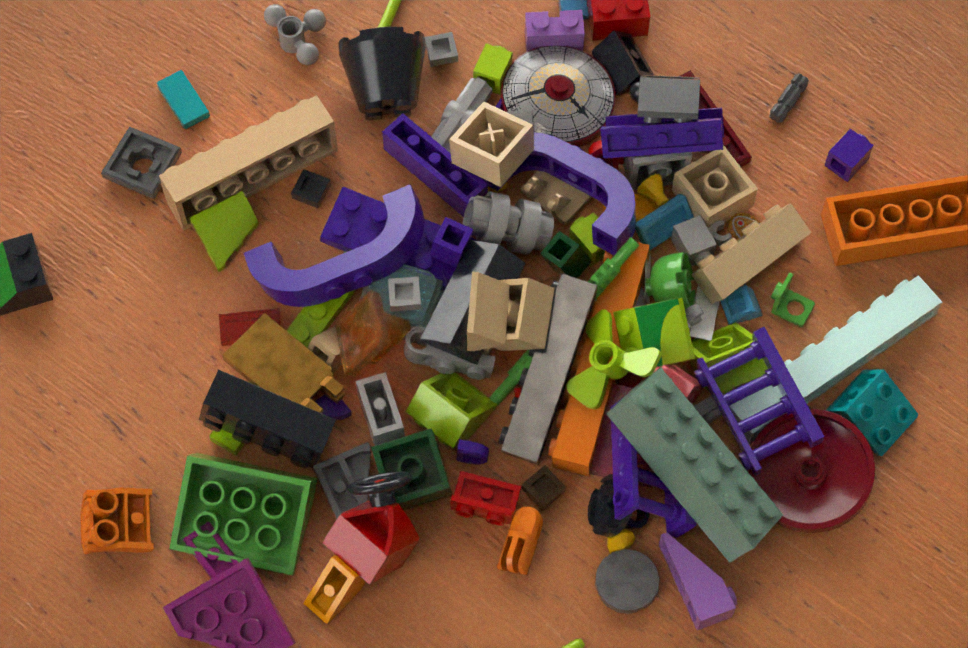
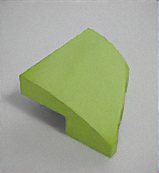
M243 191L190 217L192 226L203 242L206 252L218 272L225 269V263L234 251L238 252L243 245L244 238L252 234L258 226V220Z

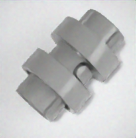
M489 191L485 197L477 195L469 199L464 213L463 225L473 229L472 235L476 237V241L500 244L503 240L506 241L508 251L528 255L532 249L540 251L548 245L553 233L554 218L551 213L542 211L541 205L538 202L519 199L515 206L510 205V197L508 195Z

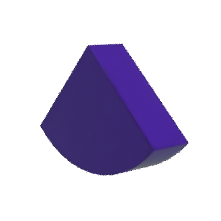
M323 395L314 401L323 409L322 414L333 419L343 420L352 415L351 410L342 399L336 404L326 395Z

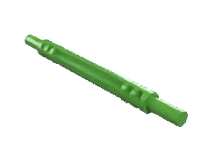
M630 237L611 260L607 258L587 281L597 285L598 293L596 299L620 273V267L638 248L639 244ZM527 350L507 372L509 376L489 397L494 403L499 405L519 383L524 367L529 369L533 358L529 356L530 350Z

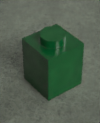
M560 231L540 253L557 273L577 279L592 262L578 243Z

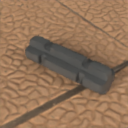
M800 73L795 74L791 84H788L777 100L778 103L770 110L769 117L772 120H775L777 123L784 121L787 113L791 111L801 96L800 94L808 86L809 80L806 76Z

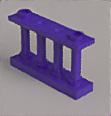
M722 107L699 109L698 119L682 123L674 122V118H662L661 123L644 122V117H637V114L606 116V127H601L603 158L723 150L724 124Z
M765 326L753 332V342L750 343L751 347L709 368L703 357L697 359L698 370L694 371L702 388L708 387L742 452L738 454V457L743 467L747 471L751 469L754 476L761 473L762 468L759 461L799 441L803 443L807 441L810 447L813 448L824 440L820 427ZM755 358L757 360H764L768 368L765 370L764 375L722 395L714 380L715 378ZM770 385L772 387L778 386L783 396L779 398L780 402L737 423L729 408L730 405ZM784 413H787V415L793 414L798 423L794 426V430L754 450L751 449L744 433Z
M616 402L614 405H612V406L610 407V410H611L618 402ZM611 420L615 519L622 520L637 509L665 518L667 533L675 538L697 526L694 519L656 473L637 468V450ZM638 481L663 489L665 504L640 497Z

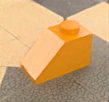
M334 555L329 560L303 604L323 622L328 624L356 596L366 581L338 556Z

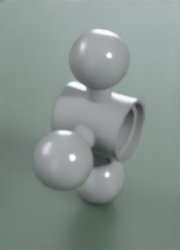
M269 5L264 11V19L268 25L277 27L280 47L285 52L296 53V57L301 64H314L318 60L319 51L314 44L305 43L304 32L308 30L317 32L323 29L326 23L324 13L318 9H311L305 13L302 22L295 16L286 17V11L281 5Z

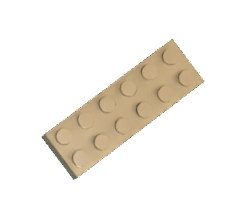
M316 95L310 99L299 101L294 107L284 112L272 115L269 120L257 126L248 127L243 133L231 139L222 140L216 147L206 152H199L190 160L178 166L175 165L166 169L164 173L159 175L167 205L183 231L192 227L190 217L241 191L248 198L337 152L334 120Z

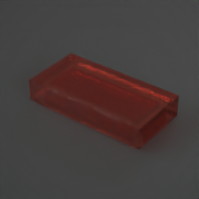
M280 309L219 314L221 345H233L264 313L281 326Z

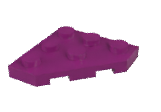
M249 558L242 560L163 607L178 636L209 643V645L216 647L289 648L296 643Z

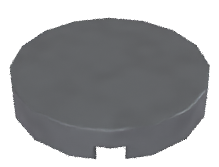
M623 549L612 552L602 560L597 568L595 587L602 602L607 607L619 613L631 614L648 607L652 603L658 592L660 578L656 566L649 557L639 551Z

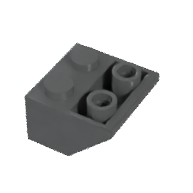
M641 75L637 117H644V122L661 123L662 118H674L676 123L698 119L700 77Z

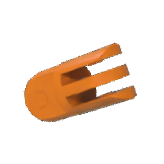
M526 506L515 512L497 564L498 570L512 573L520 572L522 575H528L543 528V518L537 509Z

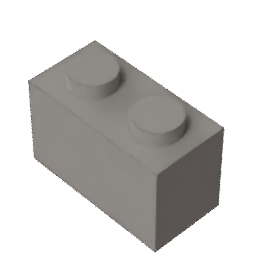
M386 372L357 380V395L374 446L405 437L404 426Z

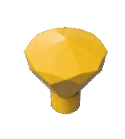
M660 174L650 176L638 187L637 193L654 200L659 207L669 201L664 194L663 179Z
M623 529L618 535L611 538L607 537V548L610 554L630 548L635 541L633 532Z

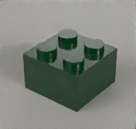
M432 428L371 447L379 474L389 472H408L411 474L412 480L409 484L394 489L397 503L403 511L452 496L453 493Z

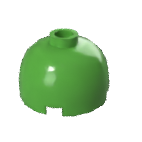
M680 252L663 256L652 266L650 278H646L645 287L647 295L653 296L655 303L682 297L685 310L696 304V291L692 290L691 280H694L691 275L693 270L687 253Z

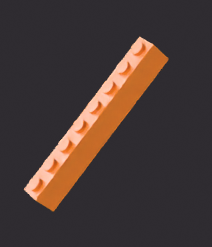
M637 242L639 244L638 248L620 267V273L597 297V301L594 302L589 318L594 317L602 309L611 313L613 343L620 348L613 312L636 307L645 276L646 259L647 263L649 261L650 245ZM605 251L603 263L607 258L611 260L614 255ZM586 328L580 345H584L581 355L576 354L572 367V372L576 373L575 376L592 366L589 354L595 344L587 336ZM609 378L603 402L597 409H590L569 394L566 387L564 400H568L565 410L560 409L556 428H560L557 439H551L548 456L552 457L553 468L589 477L616 379Z

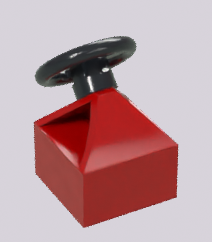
M408 472L382 473L352 482L348 486V491L353 495H369L370 500L341 513L322 542L369 585L401 568L420 540L410 519L397 503L394 490L411 482L412 476Z

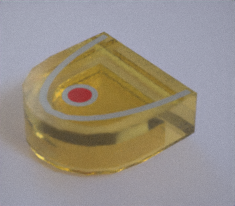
M736 213L730 218L727 231L732 235L731 238L734 237L738 240L744 235L741 231L754 221H757L758 224L760 222L748 213Z

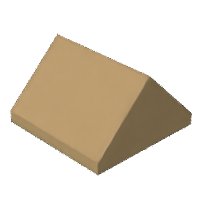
M472 272L467 327V351H478L505 345L510 284L479 272Z

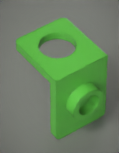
M789 272L784 283L778 282L771 295V298L775 300L771 313L799 327H803L815 303L789 290L793 274ZM796 301L801 303L804 307V312L799 316L791 315L787 310V305L790 302Z

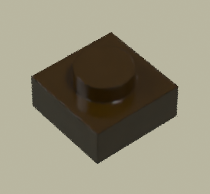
M546 465L525 481L521 488L542 511L566 492V486Z

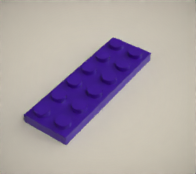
M342 187L322 231L320 242L348 252L373 241L380 235L387 223L388 215L385 203ZM424 219L423 236L416 251L395 272L408 277L419 276V281L445 291L456 268L430 256L433 241L441 225Z

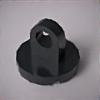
M611 473L602 478L600 482L603 484L600 489L595 488L588 505L589 525L594 527L592 531L595 534L611 538L618 535L624 528L635 529L645 526L649 520L650 513L637 509L635 521L631 518L632 513L622 520L615 519L613 474Z

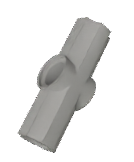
M478 77L471 78L456 101L451 100L446 106L441 117V123L431 137L450 153L449 139L475 110L491 97L492 88L487 82Z

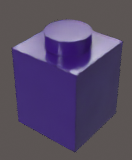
M850 128L830 149L824 166L848 182L869 160L874 145L864 135L857 134Z
M445 217L433 241L430 256L456 268L471 240L473 229Z

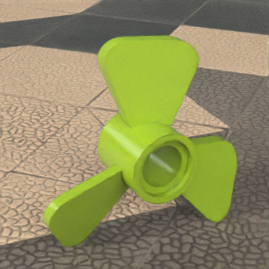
M602 309L586 325V334L595 344L589 354L592 366L571 378L566 385L567 391L586 407L597 409L603 402L609 378L620 379L628 371L640 377H648L655 371L661 358V352L657 348L651 347L627 353L613 343L611 313Z

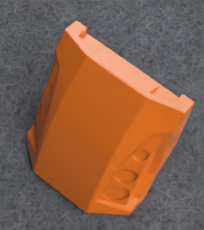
M119 487L86 490L83 494L80 513L81 546L84 554L92 552H152L154 549V543L151 542L150 497L152 496V489Z

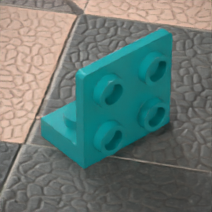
M884 369L862 370L826 409V411L838 414L853 423L865 436L872 451L877 456H883L918 417L917 411Z

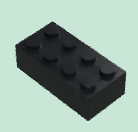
M219 369L203 402L199 420L203 421V425L208 429L220 432L222 429L233 434L232 437L241 443H255L262 446L261 450L272 456H279L281 454L290 458V462L295 466L307 469L308 466L313 468V465L317 464L336 419Z

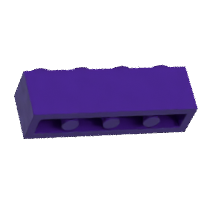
M402 113L382 131L384 150L463 217L466 206L472 196L485 197L488 193V184L477 175L452 164L451 153L405 114Z

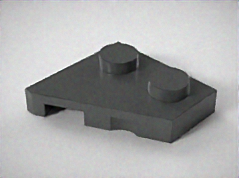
M368 442L313 465L314 472L336 519L341 513L368 501V495H353L348 491V486L352 482L369 476L371 449Z

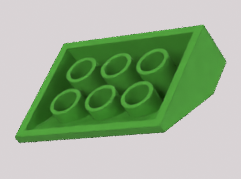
M200 453L187 455L169 549L196 555L194 551L201 552L204 557H208L207 554L219 556L218 560L232 562L230 559L241 562L249 558L255 568L294 575L313 505L318 478ZM208 521L214 527L211 533L208 530H201V526ZM196 531L198 536L191 541L197 548L187 546L182 539ZM218 533L235 556L226 555L212 535ZM215 547V548L219 549L220 553L212 552V551H208V550H209L210 548Z

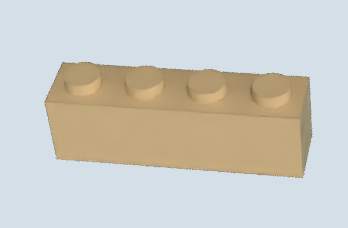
M791 203L782 208L778 204L770 208L763 214L766 218L759 224L757 221L752 222L741 230L744 234L741 238L736 240L733 237L719 247L722 252L714 257L710 254L697 263L699 269L691 275L711 304L725 299L811 233Z

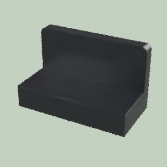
M613 30L592 50L593 57L609 73L614 84L615 95H622L634 82L640 80L641 75H654L631 34Z

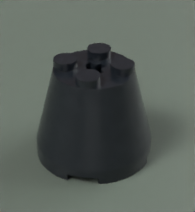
M377 27L359 31L360 35L351 40L343 37L338 42L339 57L358 109L361 113L365 114V119L370 121L380 120L384 114H394L395 118H398L402 113L407 117L411 116V110L417 106L426 49L424 34L421 31H416L414 34L406 33L403 27Z

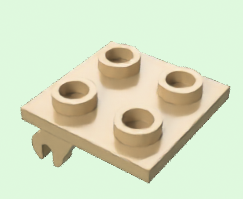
M537 171L520 188L521 193L532 201L540 203L541 208L551 213L553 217L564 225L592 198L543 171Z

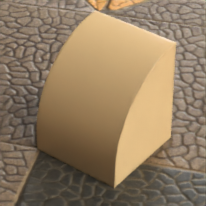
M332 327L314 336L308 349L329 365L334 373L347 360L356 344L335 327Z

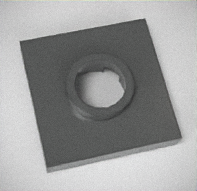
M129 127L101 174L104 179L155 199L162 187L159 175L164 173L169 167L175 166L182 154L181 147ZM140 159H149L153 162L150 168H148L149 172L141 174V171L133 169L134 163Z

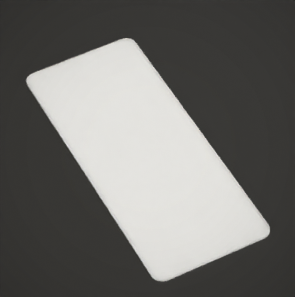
M649 255L648 263L647 259L645 263V281L646 278H650L651 255ZM645 287V299L647 304H650V296L647 295Z

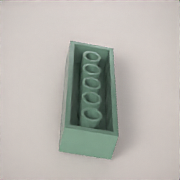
M661 367L637 384L606 413L729 563L754 549L783 516L775 503L771 501L755 479L747 472Z

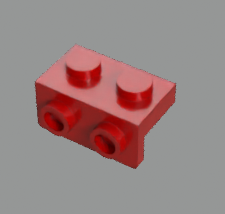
M460 471L454 495L452 494L450 499L451 510H455L457 515L465 518H473V516L486 518L488 523L496 526H503L504 523L511 524L521 493V486Z

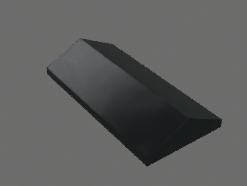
M470 240L420 341L477 365L485 349L467 351V327L472 272H479L497 280L519 279L526 263L500 244Z

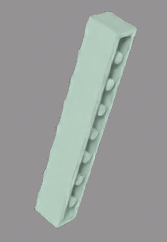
M919 275L911 281L905 279L900 282L889 296L881 295L866 312H856L848 319L847 325L841 329L838 327L831 329L824 336L822 342L817 345L814 343L808 345L801 351L800 357L793 362L791 359L784 362L806 404L937 314L942 301ZM770 385L730 405L729 408L738 423L780 402L779 398L783 396L778 386L772 387ZM774 419L744 433L748 443L754 442L762 429Z

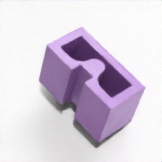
M582 10L559 11V17H549L548 11L525 13L526 52L541 46H569L583 51L585 33Z

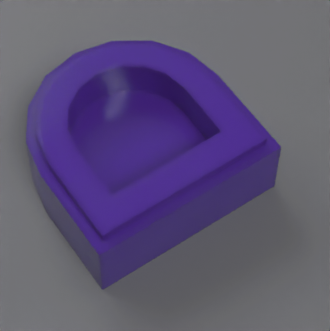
M459 439L456 458L458 462L481 465L488 461V447L480 443Z

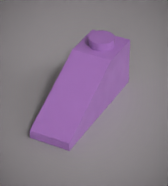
M667 532L661 534L658 545L696 630L698 631L731 618L736 609L735 605H737V598L733 589L726 587L723 579L670 534Z

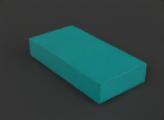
M182 70L156 82L158 89L184 129L210 117L208 109Z

